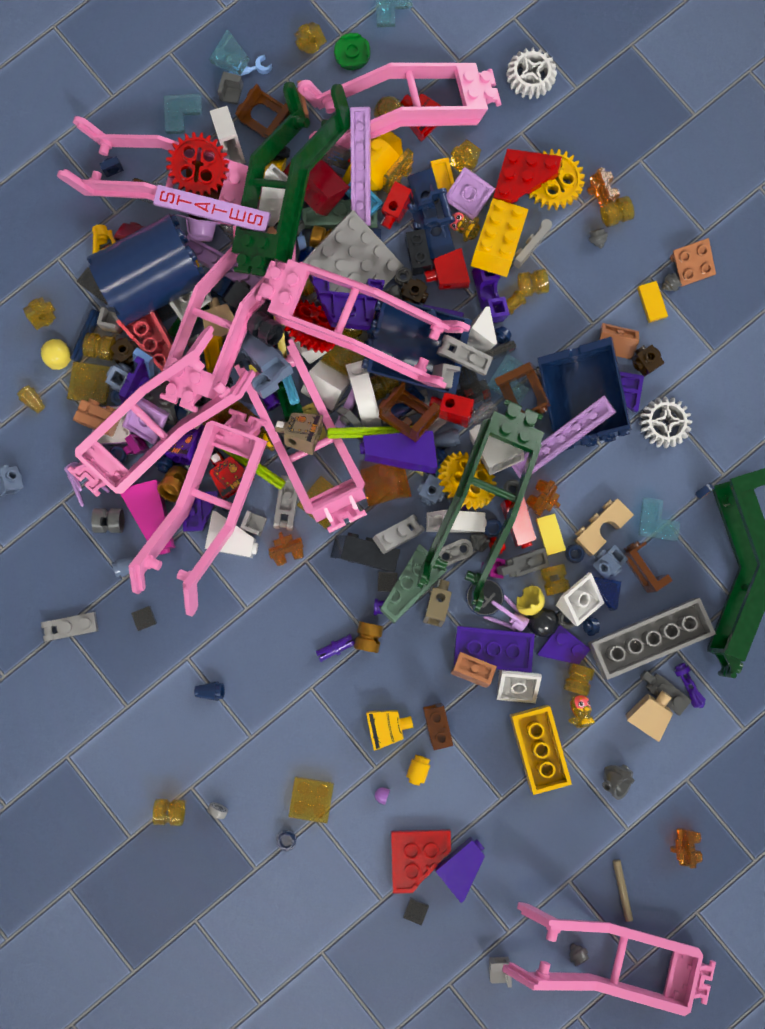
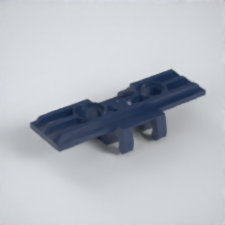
M432 168L407 176L415 205H412V203L407 205L408 210L413 215L415 222L413 223L414 231L425 230L430 259L434 260L437 257L454 251L455 247L448 225L454 223L455 218L450 211L446 196L447 189H438ZM424 193H430L428 197L422 198ZM438 199H440L445 217L443 219L438 218L434 204ZM435 227L441 228V234L438 236L431 234L432 229Z

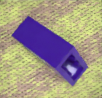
M472 837L468 838L435 868V872L460 903L465 900L485 858L482 851L485 848L478 839L474 841Z

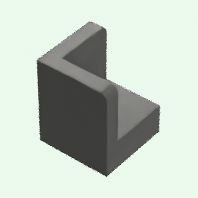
M223 71L218 88L220 101L237 105L243 89L242 77Z

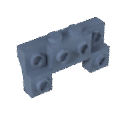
M247 331L234 366L245 358L260 373L253 378L251 385L265 399L279 389L278 383L294 372L278 348L275 349L273 346H267Z

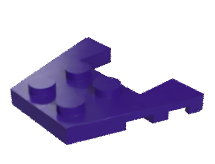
M311 275L310 280L331 327H336L350 293L330 291L329 281ZM368 279L366 285L382 290L385 280ZM358 294L344 328L369 330L378 299L365 294Z

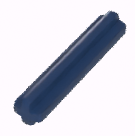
M90 310L71 353L70 359L72 361L81 362L97 326L99 311Z

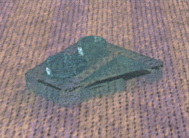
M226 30L209 58L212 64L239 75L242 74L250 61L247 54L228 30Z

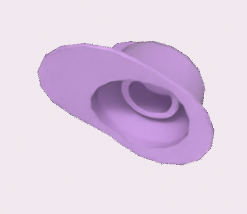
M176 214V216L186 219L188 234L197 241L211 242L216 225H221L218 222L196 220Z

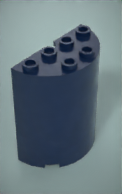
M169 213L87 257V261L90 263V271L109 306L114 307L116 316L125 326L193 291L195 285L206 275L202 266L198 267L195 262L198 258L194 250L189 245H186L189 241L180 227H177L180 223L175 214L171 215Z
M380 300L376 301L374 309L376 312L370 329L366 330L368 338L367 341H364V344L413 367L417 365L420 357L429 360L426 373L430 375L433 374V367L435 365L443 363L462 368V365L439 356L437 351L442 346L444 335H449L467 344L470 330L463 333L443 332L440 334L438 341L429 338L431 325H427L423 321ZM404 301L425 312L434 310L428 307ZM436 310L437 318L441 320H458L470 326L472 324L470 319ZM450 345L448 350L453 352L454 346ZM365 356L361 365L365 372L456 395L461 368L460 371L454 372L452 388L443 389L427 386Z
M612 337L537 358L543 388L551 405L547 408L553 433L602 396L607 398L616 411L615 414L566 450L573 449L577 445L595 446L598 445V441L612 442L616 440L617 436L621 437L630 434L632 428Z

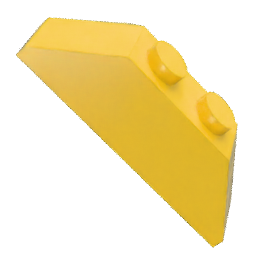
M391 131L371 139L372 192L380 191L404 163L402 141ZM351 163L343 177L347 184L351 182Z

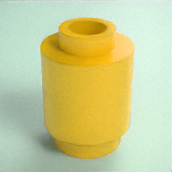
M415 755L414 759L412 758L406 775L409 778V783L420 786V783H425L430 768V759L420 755Z

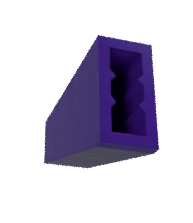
M426 431L417 442H414L402 433L366 435L363 436V442L359 443L360 454H364V461L430 474L436 473L437 459L433 431Z

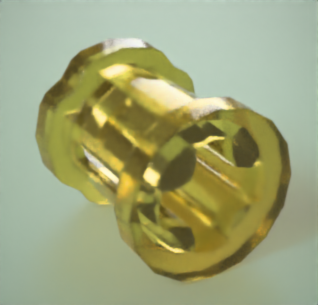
M515 290L514 294L506 300L510 315L520 305L526 304V299L518 290Z

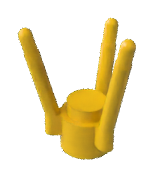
M99 224L92 227L93 254L98 252L100 245L106 244L109 238L112 244L116 242L112 230H107V226Z

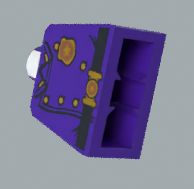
M200 424L185 433L164 454L174 463L190 466L205 426Z

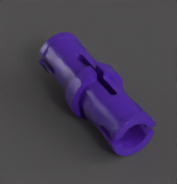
M351 634L336 642L333 640L330 645L316 650L317 656L325 653L319 657L320 662L335 654L338 656L341 654V651L355 645L354 640L346 643L352 639Z

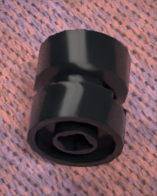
M262 311L255 312L247 323V331L269 347L276 345L284 333L283 325L271 319L270 316Z

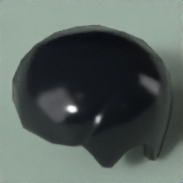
M542 608L537 614L528 616V628L537 636L549 637L559 627V618L551 609Z

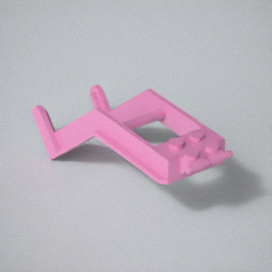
M389 63L342 84L347 98L388 79H407L413 107H400L370 120L371 139L399 127L478 125L488 110V104L495 102L497 107L501 106L498 89L492 88L496 86L493 70L488 69L478 73L476 63ZM415 79H456L463 106L421 107ZM302 80L297 84L298 91L314 108L318 107L319 110L325 108L328 114L335 112L331 89L322 93L310 80ZM351 129L343 134L324 157L328 158L351 148ZM314 131V132L309 136V139H310L317 131Z
M75 116L73 119V123L79 130L100 145L99 153L104 156H108L109 150L112 147L162 148L174 151L172 143L179 145V142L160 135L105 134L85 118ZM188 149L184 152V155L192 158L195 153L193 150ZM198 149L197 161H200L202 150ZM206 153L203 158L206 161H212L214 155ZM224 158V160L229 161V165L224 166L229 169V173H226L227 180L223 182L224 185L221 189L219 200L241 205L248 166ZM64 169V171L59 170L57 173L59 179L84 196L140 198L154 201L157 186L146 182L101 180L102 173L98 171H93L91 178L88 180L80 179L67 169ZM168 177L165 186L173 188L172 181L175 177ZM218 222V223H221V224H224V225H227V226H232V225H230V224Z
M233 225V236H234V235H235V231H236V226ZM295 241L294 250H293V255H292V259H291L292 261H295V262H296V241ZM232 247L195 285L163 370L182 358L197 317L229 329L213 373L204 370L197 372L193 367L186 366L167 379L170 383L166 386V393L162 392L160 394V398L177 404L179 398H181L179 406L195 413L198 411L195 403L204 396L214 399L218 396V393L213 389L218 382L221 381L226 387L247 333L248 320L267 300L263 297L261 302L255 300L261 283L268 284L269 280L262 277L239 303L232 322L201 310L205 296L237 262L238 255L231 252ZM276 262L275 267L284 270L287 263Z
M288 259L285 269L282 270L275 267L276 262L270 261L264 276L269 282L268 284L261 283L255 300L261 302L262 297L270 300L271 303L267 311L275 316L278 323L354 351L427 386L445 389L447 383L443 382V377L426 373L429 360L420 357L417 365L413 367L362 342L342 335V332L359 292L374 297L430 324L431 332L429 338L438 341L440 334L443 332H469L470 325L458 320H441L378 288L304 262L298 263ZM309 275L351 289L334 331L292 316Z
M211 325L201 332L186 355L141 385L75 448V456L80 462L75 468L70 465L67 470L80 482L86 477L88 480L84 483V486L96 497L101 494L98 489L105 485L115 493H124L185 433L243 397L256 375L252 369L250 371L245 370L231 388L225 387L221 381L213 387L218 396L198 408L196 413L192 412L182 418L167 433L136 404L148 392L186 366L193 367L197 372H200L205 367L199 360V356L213 337L212 332L214 328ZM131 409L161 439L128 470L97 440Z
M293 339L286 340L288 343L286 350L289 354L284 359L291 367H296L318 414L323 415V424L326 430L328 428H336ZM239 363L234 366L239 377L246 370L245 366L240 367ZM250 383L246 391L260 419L267 421L265 429L305 512L312 514L316 522L328 518L331 524L327 528L329 533L345 526L344 519L346 518L351 523L367 515L365 510L359 511L356 505L357 502L366 498L363 492L365 482L342 438L329 439L326 437L318 441L314 452L333 443L351 479L309 499L292 462L308 454L297 451L288 456L258 393Z
M231 408L228 413L232 416L224 425L215 421L206 423L176 505L128 566L132 592L140 594L146 588L145 572L151 568L157 571L160 570L162 561L156 558L188 517L195 497L230 510L225 525L192 571L187 572L180 569L177 573V579L184 581V605L186 615L191 617L198 608L197 583L234 532L267 441L257 437L260 434L261 426L266 427L267 421L250 416L248 422H245L247 414ZM214 447L249 459L233 503L198 490Z
M518 902L517 909L521 910L522 915L546 927L548 930L546 939L556 942L558 933L561 930L611 933L620 936L610 979L590 973L549 972L551 964L546 961H540L539 969L536 972H528L512 962H509V965H503L502 971L528 988L532 990L598 991L682 1016L691 1013L695 998H702L701 1003L707 1005L711 985L704 983V981H712L716 962L710 960L709 965L703 963V954L698 947L609 922L557 919L530 904ZM628 939L673 951L663 994L618 982Z

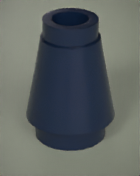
M218 681L195 686L194 694L195 697L219 701V699L224 698L225 687L223 683Z

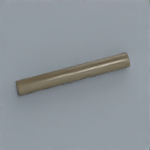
M617 859L613 860L614 871L625 921L630 922L633 921L621 861Z

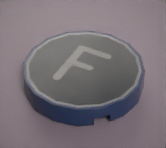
M489 578L486 579L484 583V601L479 612L473 610V605L471 604L473 585H469L466 591V603L473 613L479 616H490L499 611L491 603V601H495L502 606L504 602L503 589L496 581Z

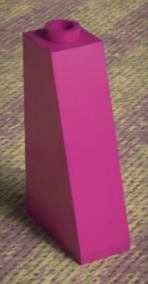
M158 480L132 485L124 493H120L147 541L168 515L164 498L160 496L157 490L160 483ZM173 536L159 555L170 553V549L175 548Z

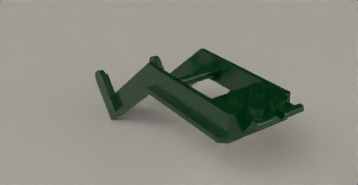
M286 82L284 84L283 93L290 115L251 154L241 206L257 209L261 187L285 189L276 234L255 232L236 226L231 250L232 253L238 255V266H234V272L251 273L252 275L264 277L270 261L287 263L288 259H292L309 173L350 128V110L341 84H334L331 88V96L336 112L329 119L322 120L321 128L291 159L287 181L263 179L265 167L302 128H308L310 125L309 119L305 118L295 84L293 82Z
M507 399L503 403L508 406L504 415L494 411L490 418L482 421L453 500L419 570L417 587L422 589L424 584L428 585L432 568H439L445 571L448 562L441 559L439 554L464 503L470 485L511 501L507 517L480 572L473 573L467 570L464 577L465 580L472 582L471 604L476 612H479L484 601V583L516 520L542 446L541 441L544 432L534 428L537 419L542 420V414L528 408L522 413L520 412L522 409L521 405ZM489 436L529 452L515 494L474 477Z
M765 468L731 478L728 482L715 485L713 490L739 566L714 629L716 634L711 637L707 647L708 652L716 655L721 665L718 675L722 677L736 678V673L739 674L742 671L743 663L741 661L745 662L765 612V519L754 491L757 487L765 485Z

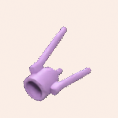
M72 462L64 470L68 475L67 477L72 484L80 506L83 507L84 503L79 492L82 491L79 480L67 470L70 465L73 468L78 465V462ZM106 486L101 487L107 493L110 492Z
M504 595V600L516 611L514 614L497 602L491 601L496 608L511 617L509 620L511 624L489 616H483L484 619L505 626L514 632L516 629L520 632L525 629L529 619L517 610L516 605L506 595Z

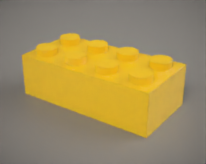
M493 198L475 248L471 266L507 277L529 209Z
M543 705L510 714L531 793L536 795L572 785L551 707Z

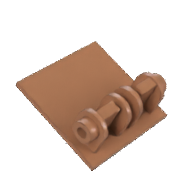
M709 238L675 249L673 254L670 255L671 261L676 262L682 286L716 275Z

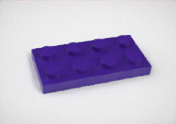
M457 626L453 665H455L459 653L462 652L497 666L496 669L531 673L535 634Z

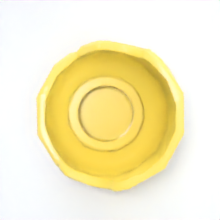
M51 339L43 344L41 358L49 368L60 370L71 361L70 350L65 342L60 339Z
M529 586L523 589L522 597L517 596L516 608L521 614L535 615L541 611L545 604V597L538 586Z

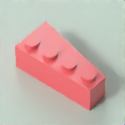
M156 310L127 326L120 320H117L116 323L142 351L153 357L154 364L163 371L173 341Z

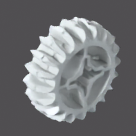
M534 47L531 51L525 48L523 53L519 51L517 56H513L508 64L507 82L511 83V89H516V95L522 93V98L528 95L529 99H531L532 95H534L538 99L540 94L544 96L547 91H550L555 83L557 75L555 70L556 64L552 63V57L547 58V52L542 54L541 49L536 52ZM519 67H522V75L519 76L517 70ZM544 71L546 78L542 81L541 72Z
M664 397L662 401L660 398H657L655 402H649V407L646 406L643 409L645 413L640 415L644 420L639 422L640 425L645 426L641 429V432H647L644 438L650 437V444L657 441L656 447H660L662 443L664 448H668L669 444L671 447H675L676 442L681 444L683 442L682 438L686 439L688 437L686 432L691 431V428L687 426L692 424V420H687L691 413L684 412L687 410V407H680L682 401L675 404V398H671L670 401H668L667 397ZM662 409L660 418L652 420L655 410ZM671 411H672L673 413H675V415L677 416V418H675V417H673V416L671 415ZM666 419L670 424L665 426L661 421ZM679 426L676 435L670 437L671 428ZM653 427L658 428L660 430L661 435L658 434Z

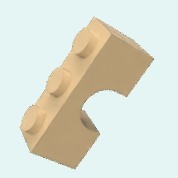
M618 498L614 501L611 499L602 506L604 510L600 514L595 513L588 520L590 524L586 528L582 526L575 533L577 537L574 541L589 556L594 555L607 542L600 534V527L603 523H609L617 530L634 515Z

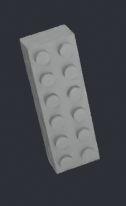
M693 598L588 642V645L602 678L608 680L711 637L716 633L701 599Z

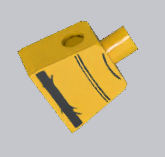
M398 710L366 712L374 751L404 739L402 730L413 728L411 716L399 718Z

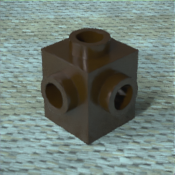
M410 278L409 282L404 283L401 289L402 300L417 305L425 304L429 296L427 293L428 286L419 279L414 280Z
M127 337L119 338L110 347L113 351L111 356L117 364L124 363L131 366L134 364L133 352L139 347L133 340L129 341Z
M643 345L635 351L636 355L631 358L634 368L640 371L644 377L665 363L661 358L660 351L653 345L647 348Z

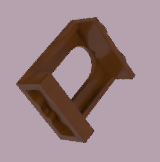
M256 83L249 90L244 102L237 107L235 115L242 124L267 139L290 115L287 103L283 105L263 92ZM258 104L265 105L277 113L268 128L255 121L251 116L252 109Z
M530 362L494 379L497 386L500 387L504 398L518 404L509 383L527 376L537 398V406L530 410L542 414L547 411V407L551 406L536 371Z
M402 382L398 387L395 386L387 399H383L379 404V418L414 442H417L439 417L441 406L435 402L428 406L405 390V382ZM403 403L422 416L410 427L392 414L391 408L395 404Z
M646 541L631 543L624 548L626 552L623 554L628 558L626 563L647 593L657 592L673 581L669 574L655 578L637 550L647 544Z
M442 702L424 706L423 710L433 750L453 746Z

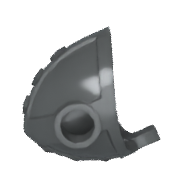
M624 764L621 766L610 765L604 768L603 788L610 792L615 799H622L635 781L633 779V771Z

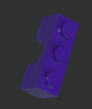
M474 268L472 275L481 311L485 307L490 306L493 323L503 322L510 313L506 298L499 297L497 283L500 280V275Z

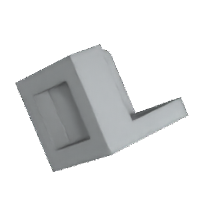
M101 307L97 325L104 331L121 334L122 328L116 323L119 320L116 313L108 311L106 307Z
M444 363L435 365L432 375L443 377V382L447 383L445 388L449 389L452 388L454 372L460 371L461 367Z
M247 510L240 528L261 537L267 518Z
M509 957L489 958L491 983H506L508 988L512 987V978L502 971L504 964L509 965Z

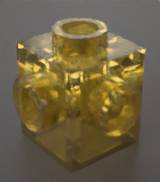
M314 22L300 26L298 28L299 31L294 34L299 50L308 54L317 52L320 46L327 42L319 24Z
M466 139L460 146H456L452 150L450 165L460 172L464 167L473 170L478 163L481 149Z
M43 297L33 299L28 306L23 308L25 316L36 330L43 326H49L56 319L54 314L56 309L50 301L46 302Z

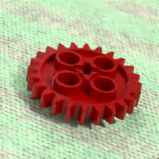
M193 132L192 138L185 134L184 141L178 137L179 145L172 143L175 150H168L172 157L166 158V161L171 163L166 166V169L172 171L168 174L169 178L175 177L172 184L176 185L179 183L178 190L185 188V192L191 191L193 194L199 193L201 196L206 192L208 196H211L210 190L213 189L217 193L218 189L216 186L223 187L224 184L221 179L227 180V176L223 173H229V169L224 167L229 165V161L224 160L227 157V153H221L223 145L216 146L218 143L217 139L211 142V135H208L205 139L203 138V132L200 133L199 137H196L195 132ZM198 148H201V166L199 167L198 182H194L196 170L193 164L197 163ZM191 149L195 155L192 158H187L184 152ZM206 153H211L214 155V159L206 161L203 156ZM184 169L191 170V177H183L182 171ZM208 172L212 178L209 181H204L201 175Z
M299 299L292 316L331 331L335 330L336 327L330 326L325 312L321 310V306L315 307L314 302L309 304L305 300L303 303ZM288 326L284 328L285 331H290L288 336L294 337V342L299 341L300 347L307 346L308 351L313 348L315 353L318 350L323 353L324 351L329 352L330 349L332 350L335 347L333 343Z

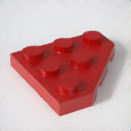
M507 149L493 198L513 204L526 193L530 194L539 189L548 180H554L559 175L562 156Z
M450 829L391 831L393 893H413L442 859L451 852Z

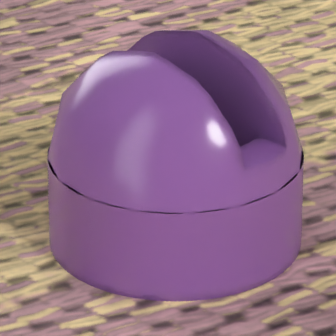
M384 787L377 789L375 799L385 805L390 789Z

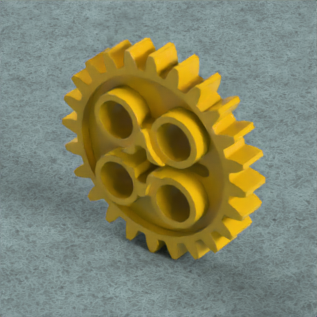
M553 149L550 150L549 155L562 156L559 175L554 180H548L543 183L539 189L529 195V199L536 198L534 204L539 201L541 202V208L546 204L548 210H550L551 206L558 210L559 205L564 209L566 202L572 205L573 199L577 200L578 194H581L583 190L581 187L585 183L582 181L585 174H580L583 167L577 168L579 161L573 162L574 155L568 158L567 151L561 155L560 149H558L557 154H554ZM567 179L571 182V184H566L563 182V180ZM548 190H554L556 194L552 195Z
M460 451L457 454L453 452L440 464L438 469L440 474L437 478L442 480L439 485L445 487L442 492L449 493L447 498L454 497L469 458L467 452L463 455ZM480 458L474 477L496 486L497 483L492 481L495 476L488 474ZM470 485L462 507L466 505L468 510L471 507L474 510L478 507L482 509L492 501L495 495Z

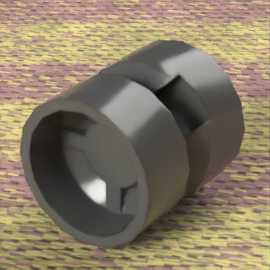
M94 508L91 518L93 532L106 533L109 530L110 533H122L125 524L123 509L111 508L107 511L106 508Z

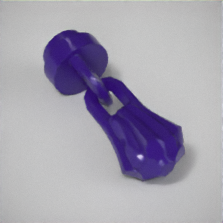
M685 662L678 664L674 667V672L677 677L680 676L692 700V706L694 708H703L706 699L688 673L691 671L689 665H686Z

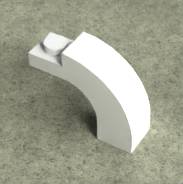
M362 361L347 364L346 369L361 423L364 427H381V419L379 418V410L369 373L365 372L364 368H361Z

